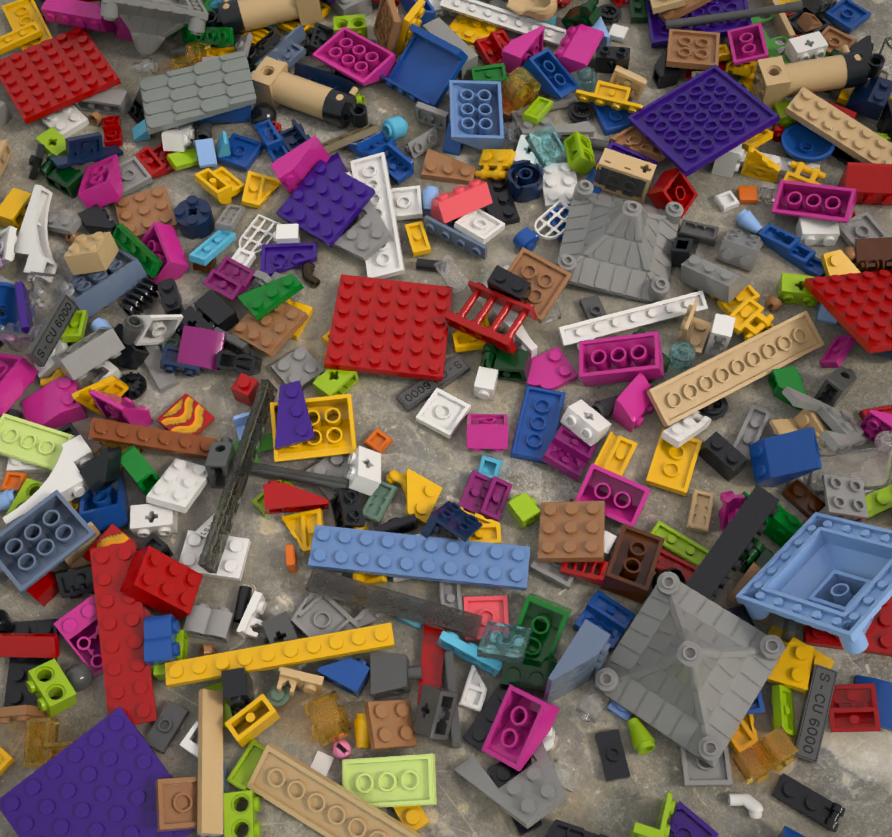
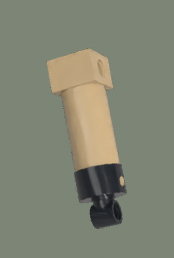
M222 0L221 3H217L219 8L217 14L214 11H207L209 14L205 27H232L234 36L299 19L301 25L305 26L322 22L323 17L319 0Z
M843 45L841 47L843 53L834 56L784 64L782 56L757 60L752 86L756 98L771 109L774 103L786 102L787 97L796 96L802 87L812 93L863 86L868 78L872 79L880 76L885 58L878 53L870 54L867 58L864 51L850 52L848 45Z
M268 56L263 59L251 74L257 98L256 104L266 103L274 109L281 104L341 128H347L351 122L356 128H363L368 124L367 107L363 103H357L355 95L358 92V88L355 86L352 87L349 93L336 88L333 89L289 73L287 62H282Z

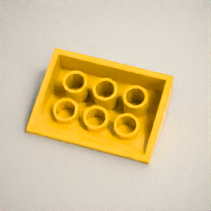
M351 394L306 398L305 401L316 439L275 450L278 402H270L275 463L347 455L355 452L357 449Z

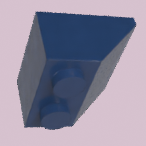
M882 77L868 79L865 85L854 88L845 108L878 121L891 95L892 81Z

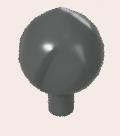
M86 663L71 665L65 671V676L75 692L83 691L91 684L93 675Z

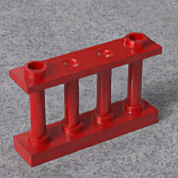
M469 280L467 284L472 294L459 313L455 314L448 311L445 315L449 326L487 344L496 345L498 349L513 355L517 349L513 342L514 335L526 317L533 320L537 319L534 307L528 302L522 303L486 288L480 282L475 283ZM479 296L487 299L475 319L470 321L465 318ZM495 303L503 306L491 326L486 328L481 325ZM510 310L519 313L506 334L502 335L497 332Z

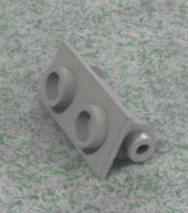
M433 127L409 141L406 147H404L406 153L410 152L412 158L415 159L425 153L427 148L431 149L441 143L436 128Z

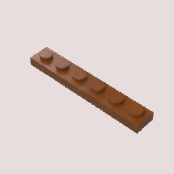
M93 417L88 440L130 447L134 445L136 448L207 459L211 443L217 442L215 438Z

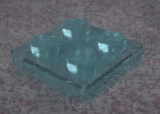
M552 124L525 137L542 169L566 158L565 148Z
M488 621L477 648V657L523 664L532 636V628Z

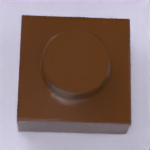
M216 257L206 266L193 262V270L211 272L217 263Z

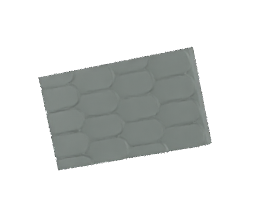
M245 50L221 55L216 59L198 62L194 66L166 71V74L144 78L139 81L147 135L191 122H250L251 106L256 104L257 100Z

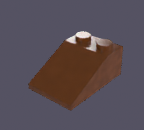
M623 524L601 589L643 604L665 538Z

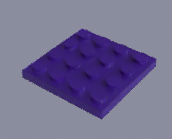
M319 160L276 214L290 224H299L300 230L325 245L332 247L374 196L375 190L328 163Z

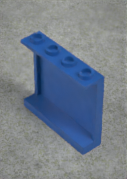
M412 23L409 28L413 33L412 38L389 76L385 77L381 74L380 77L385 80V85L391 89L397 88L396 91L403 96L408 94V98L412 101H420L421 103L438 108L449 90V80H455L468 56L460 48Z

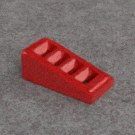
M607 561L579 562L582 563V567L578 571L576 570L578 562L573 563L572 569L567 568L569 562H562L559 570L560 573L600 587L609 564ZM587 565L591 566L589 573L585 572ZM595 568L599 569L598 575L593 574Z

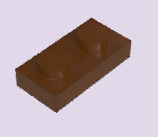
M798 479L781 494L808 519L815 512H819L826 506L821 499Z

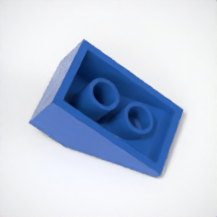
M549 48L530 57L519 70L520 74H525V80L529 85L558 100H561L580 87Z
M813 427L767 437L749 445L756 485L776 487L822 468L815 429Z
M120 470L119 479L106 490L94 493L89 490L80 497L79 515L87 524L92 522L100 533L107 530L111 524L117 528L129 525V505L123 470Z

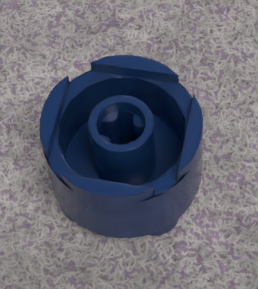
M519 160L514 162L511 168L508 169L507 189L515 202L532 201L541 196L544 173L539 164L530 163V160Z
M191 195L186 200L180 202L174 209L175 219L184 237L193 240L197 237L202 239L213 232L215 227L213 213L209 203L204 199Z

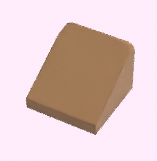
M804 12L797 20V24L804 32L822 26V23L814 14Z

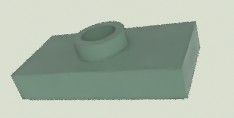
M381 481V484L373 495L369 496L362 509L364 519L380 525L397 492V487Z

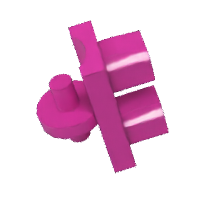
M733 491L721 493L720 500L723 504L718 512V516L721 519L720 529L722 531L726 529L745 502L746 497L743 493L735 495Z

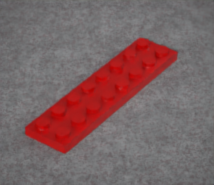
M136 542L91 548L90 556L108 715L117 708L122 707L134 725L154 722L158 718L151 666H148L144 661V603L120 591L134 553L137 551Z

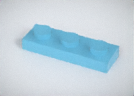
M223 230L216 231L189 254V260L206 266L236 240V233Z
M443 631L436 644L447 651H453L454 655L494 677L497 676L503 665L497 656L480 651L479 647L473 643H465L453 632Z

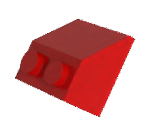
M678 168L664 171L647 196L657 209L665 210L669 202L680 203L684 208L682 218L698 194L687 177Z

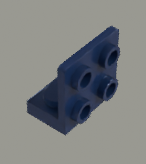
M447 501L431 514L420 534L428 538L432 534L437 535L442 527L466 542L482 527V523L475 516L461 510L460 506L456 503Z

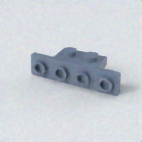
M299 24L254 64L255 68L268 56L282 62H287L289 70L307 54L305 48L299 45L307 38L303 26Z
M428 215L424 217V228L429 233L440 236L443 240L449 241L458 248L472 253L475 257H480L484 260L487 258L486 245L454 229L456 219L443 224Z

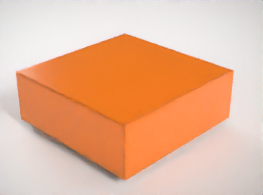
M738 186L737 194L740 204H757L758 194L756 186Z
M376 428L364 441V445L382 454L393 440Z
M7 471L0 490L3 492L6 489H16L19 492L29 476L27 473Z
M293 544L285 545L287 568L289 573H296L298 571L295 547Z

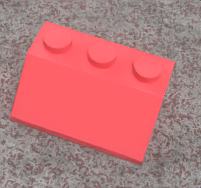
M474 179L469 182V185L464 187L458 186L453 188V191L450 193L437 195L436 199L431 200V217L445 224L492 204L493 201L487 182Z

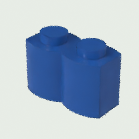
M172 614L144 618V661L148 666L176 661L177 656H180V644L176 642V634L180 633L179 620H176Z

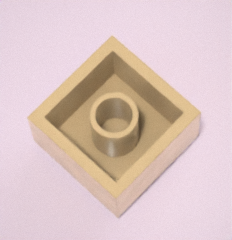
M99 231L90 235H78L63 257L73 275L106 271L119 252V249L111 232L102 233Z

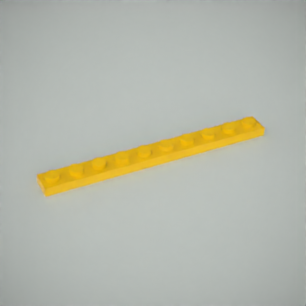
M385 623L165 663L166 686L170 688L222 678L221 671L245 667L248 673L279 668L280 666L286 667L395 647L392 624Z

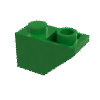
M796 366L772 370L768 381L774 397L794 407L781 393L787 386L808 395L807 390H804L802 384V375L798 373ZM794 407L799 411L803 410L802 408Z
M134 445L122 453V467L134 484L147 495L160 479Z

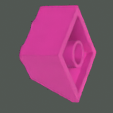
M639 373L616 399L611 419L629 432H632L636 427L640 428L645 421L644 417L647 413L650 415L655 410L646 393L652 387L642 373Z
M467 414V448L472 451L491 449L495 452L508 449V415Z

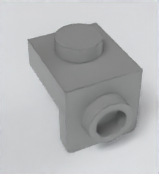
M258 269L253 274L258 280L257 284L259 286L284 277V275L274 272L270 277L267 273Z

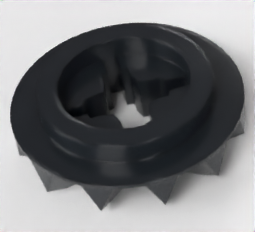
M604 4L598 7L602 13L601 17L605 25L607 23L611 25L614 22L618 23L619 19H621L622 12L619 7L612 4Z
M575 102L568 108V116L575 123L590 122L591 119H594L595 109L587 102Z
M130 371L129 374H123L120 378L126 384L131 382L134 388L132 390L129 387L121 396L122 398L127 397L130 400H135L146 391V379L139 372L133 373Z
M724 397L713 403L714 408L711 411L709 406L698 410L700 415L707 416L715 421L718 418H723L728 410V403Z

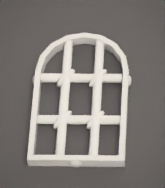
M559 200L536 220L534 226L537 235L545 240H553L563 235L565 228L561 232L557 229L562 223H566L568 215L563 218L560 216V213L565 209L569 210L570 206ZM559 204L562 205L563 208H561L557 213L553 211V209L557 207ZM553 213V216L548 221L543 220L547 214ZM554 218H560V222L555 227L550 225ZM541 221L543 225L537 229L536 226ZM546 225L549 228H551L550 231L545 235H542L539 232ZM553 231L558 233L555 236H549Z
M258 214L241 235L239 247H241L242 240L246 239L248 241L241 248L245 249L252 242L256 245L250 252L255 253V255L260 254L261 249L256 252L254 251L257 247L262 246L261 242L266 236H271L266 244L272 242L273 234L269 231L274 225L281 223ZM259 218L263 219L259 226H254ZM266 221L272 223L267 230L261 229ZM251 228L256 229L251 237H246ZM257 232L264 233L259 241L253 240Z

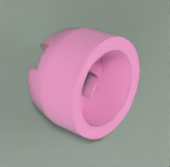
M338 740L334 743L332 752L339 760L347 759L351 754V746L346 740ZM339 744L347 750L345 754L337 748Z

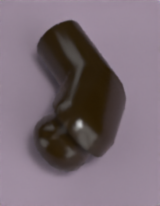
M306 262L302 266V278L316 288L319 286L320 280L313 276L315 265L311 262Z

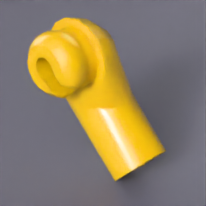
M58 368L51 377L40 379L41 387L43 388L51 381L66 375Z
M396 470L389 471V474L386 475V481L389 484L399 483L405 494V474Z

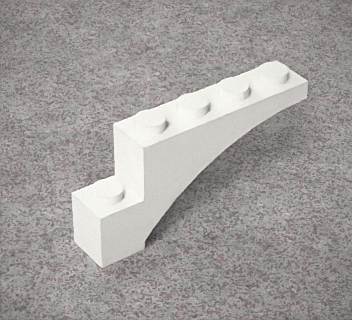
M35 184L13 252L27 259L24 273L36 279L53 281L58 263L53 259L47 231L48 212L53 192L41 185Z
M506 265L503 268L508 270L509 266ZM487 299L483 300V306L486 303ZM495 303L486 316L494 321L503 306ZM510 310L498 330H502L506 334L517 318L518 313ZM521 325L513 337V342L518 349L529 351L532 359L537 356L538 346L529 337L523 325Z
M81 435L62 444L63 450L58 462L43 485L26 502L3 517L7 527L55 490H58L68 502L81 497L90 490L79 472L86 466L85 463L95 457Z

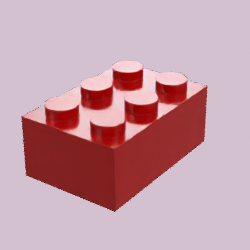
M148 545L134 553L120 591L165 615L172 614L177 620L190 615L203 575Z

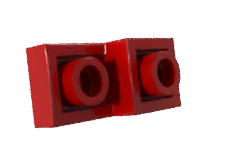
M110 115L102 118L105 147L112 145L122 146L123 134L120 116Z

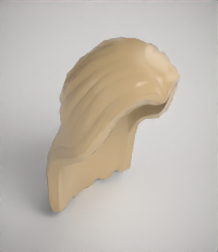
M508 0L506 7L517 15L531 17L538 21H548L554 17L557 11V0Z

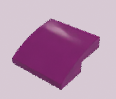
M225 256L217 270H211L203 285L235 301L238 299L237 296L243 294L254 281L255 277L253 274L255 271Z
M184 325L177 362L198 366L204 370L219 371L220 368L216 366L217 354L219 351H223L226 333Z
M561 425L541 460L577 481L596 446L592 445L590 447L576 434Z
M473 470L470 473L458 505L474 515L477 513L486 519L498 522L513 484L495 476L491 479Z

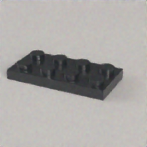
M58 619L14 622L13 633L58 634V640L60 637L59 630L53 624ZM10 657L4 707L18 705L38 706L37 696L35 693L31 694L26 686L28 671L54 658ZM41 679L40 681L46 682L49 679Z

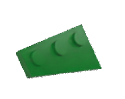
M291 273L240 294L237 298L258 321L304 287Z

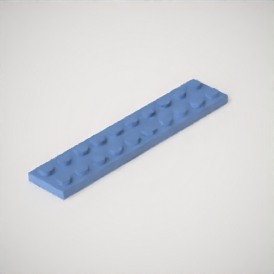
M315 525L308 567L311 569L526 591L530 547L469 540L464 542L459 539L430 536L425 538L420 535Z

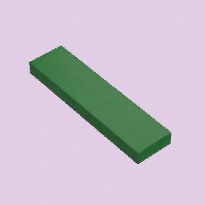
M118 223L112 235L116 244L122 250L137 258L150 277L156 278L163 261L124 224Z

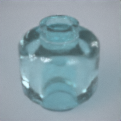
M585 67L576 72L575 79L578 86H580L578 89L592 92L598 82L596 71L591 67Z
M677 341L670 348L668 356L670 365L678 370H685L691 367L696 355L695 347L687 341Z

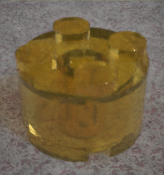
M520 67L509 73L510 77L508 80L504 79L501 84L503 96L516 110H520L528 104L531 105L537 98L541 84L528 70Z
M336 691L308 701L307 704L303 705L307 718H311L313 724L310 727L311 734L314 740L319 741L321 746H327L352 734L349 731L351 726L344 706L337 703L340 697Z

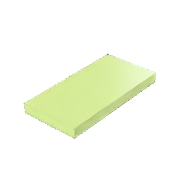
M3 413L0 417V455L51 472L62 453V444L75 437L74 435Z
M435 754L343 759L342 787L377 808L437 805Z

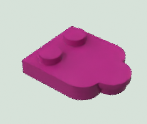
M555 347L531 359L532 364L528 380L525 382L529 386L555 391L578 380V374L561 349Z

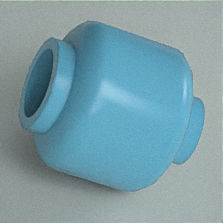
M401 116L387 118L382 125V131L386 138L398 140L407 134L408 123Z

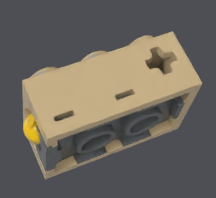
M605 148L599 163L596 165L597 171L593 185L600 187L603 191L643 204L657 165Z

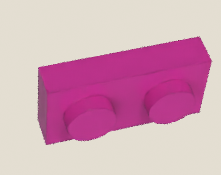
M836 335L819 362L822 368H839L856 342L852 335Z

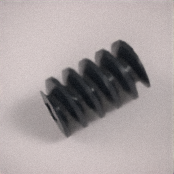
M143 277L141 282H138L136 287L126 294V298L121 299L119 306L129 316L137 315L136 312L143 314L144 311L141 307L146 309L149 307L146 301L153 303L154 300L151 296L159 297L156 292L158 291V285L151 279Z

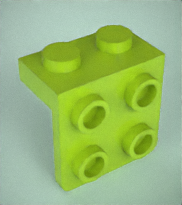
M668 791L661 799L655 828L635 822L629 829L627 837H668L670 825L667 824V820L670 815H673L676 800L672 799L673 792Z

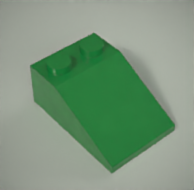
M533 593L527 595L505 655L541 661V663L547 656H550V658L554 657L572 609Z

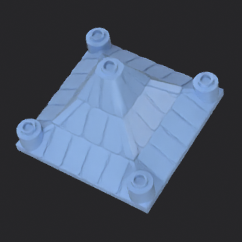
M815 512L735 597L738 603L745 605L752 619L762 620L770 613L778 614V616L792 619L804 625L839 637L845 652L860 654L868 647L865 633L874 616L892 596V530Z

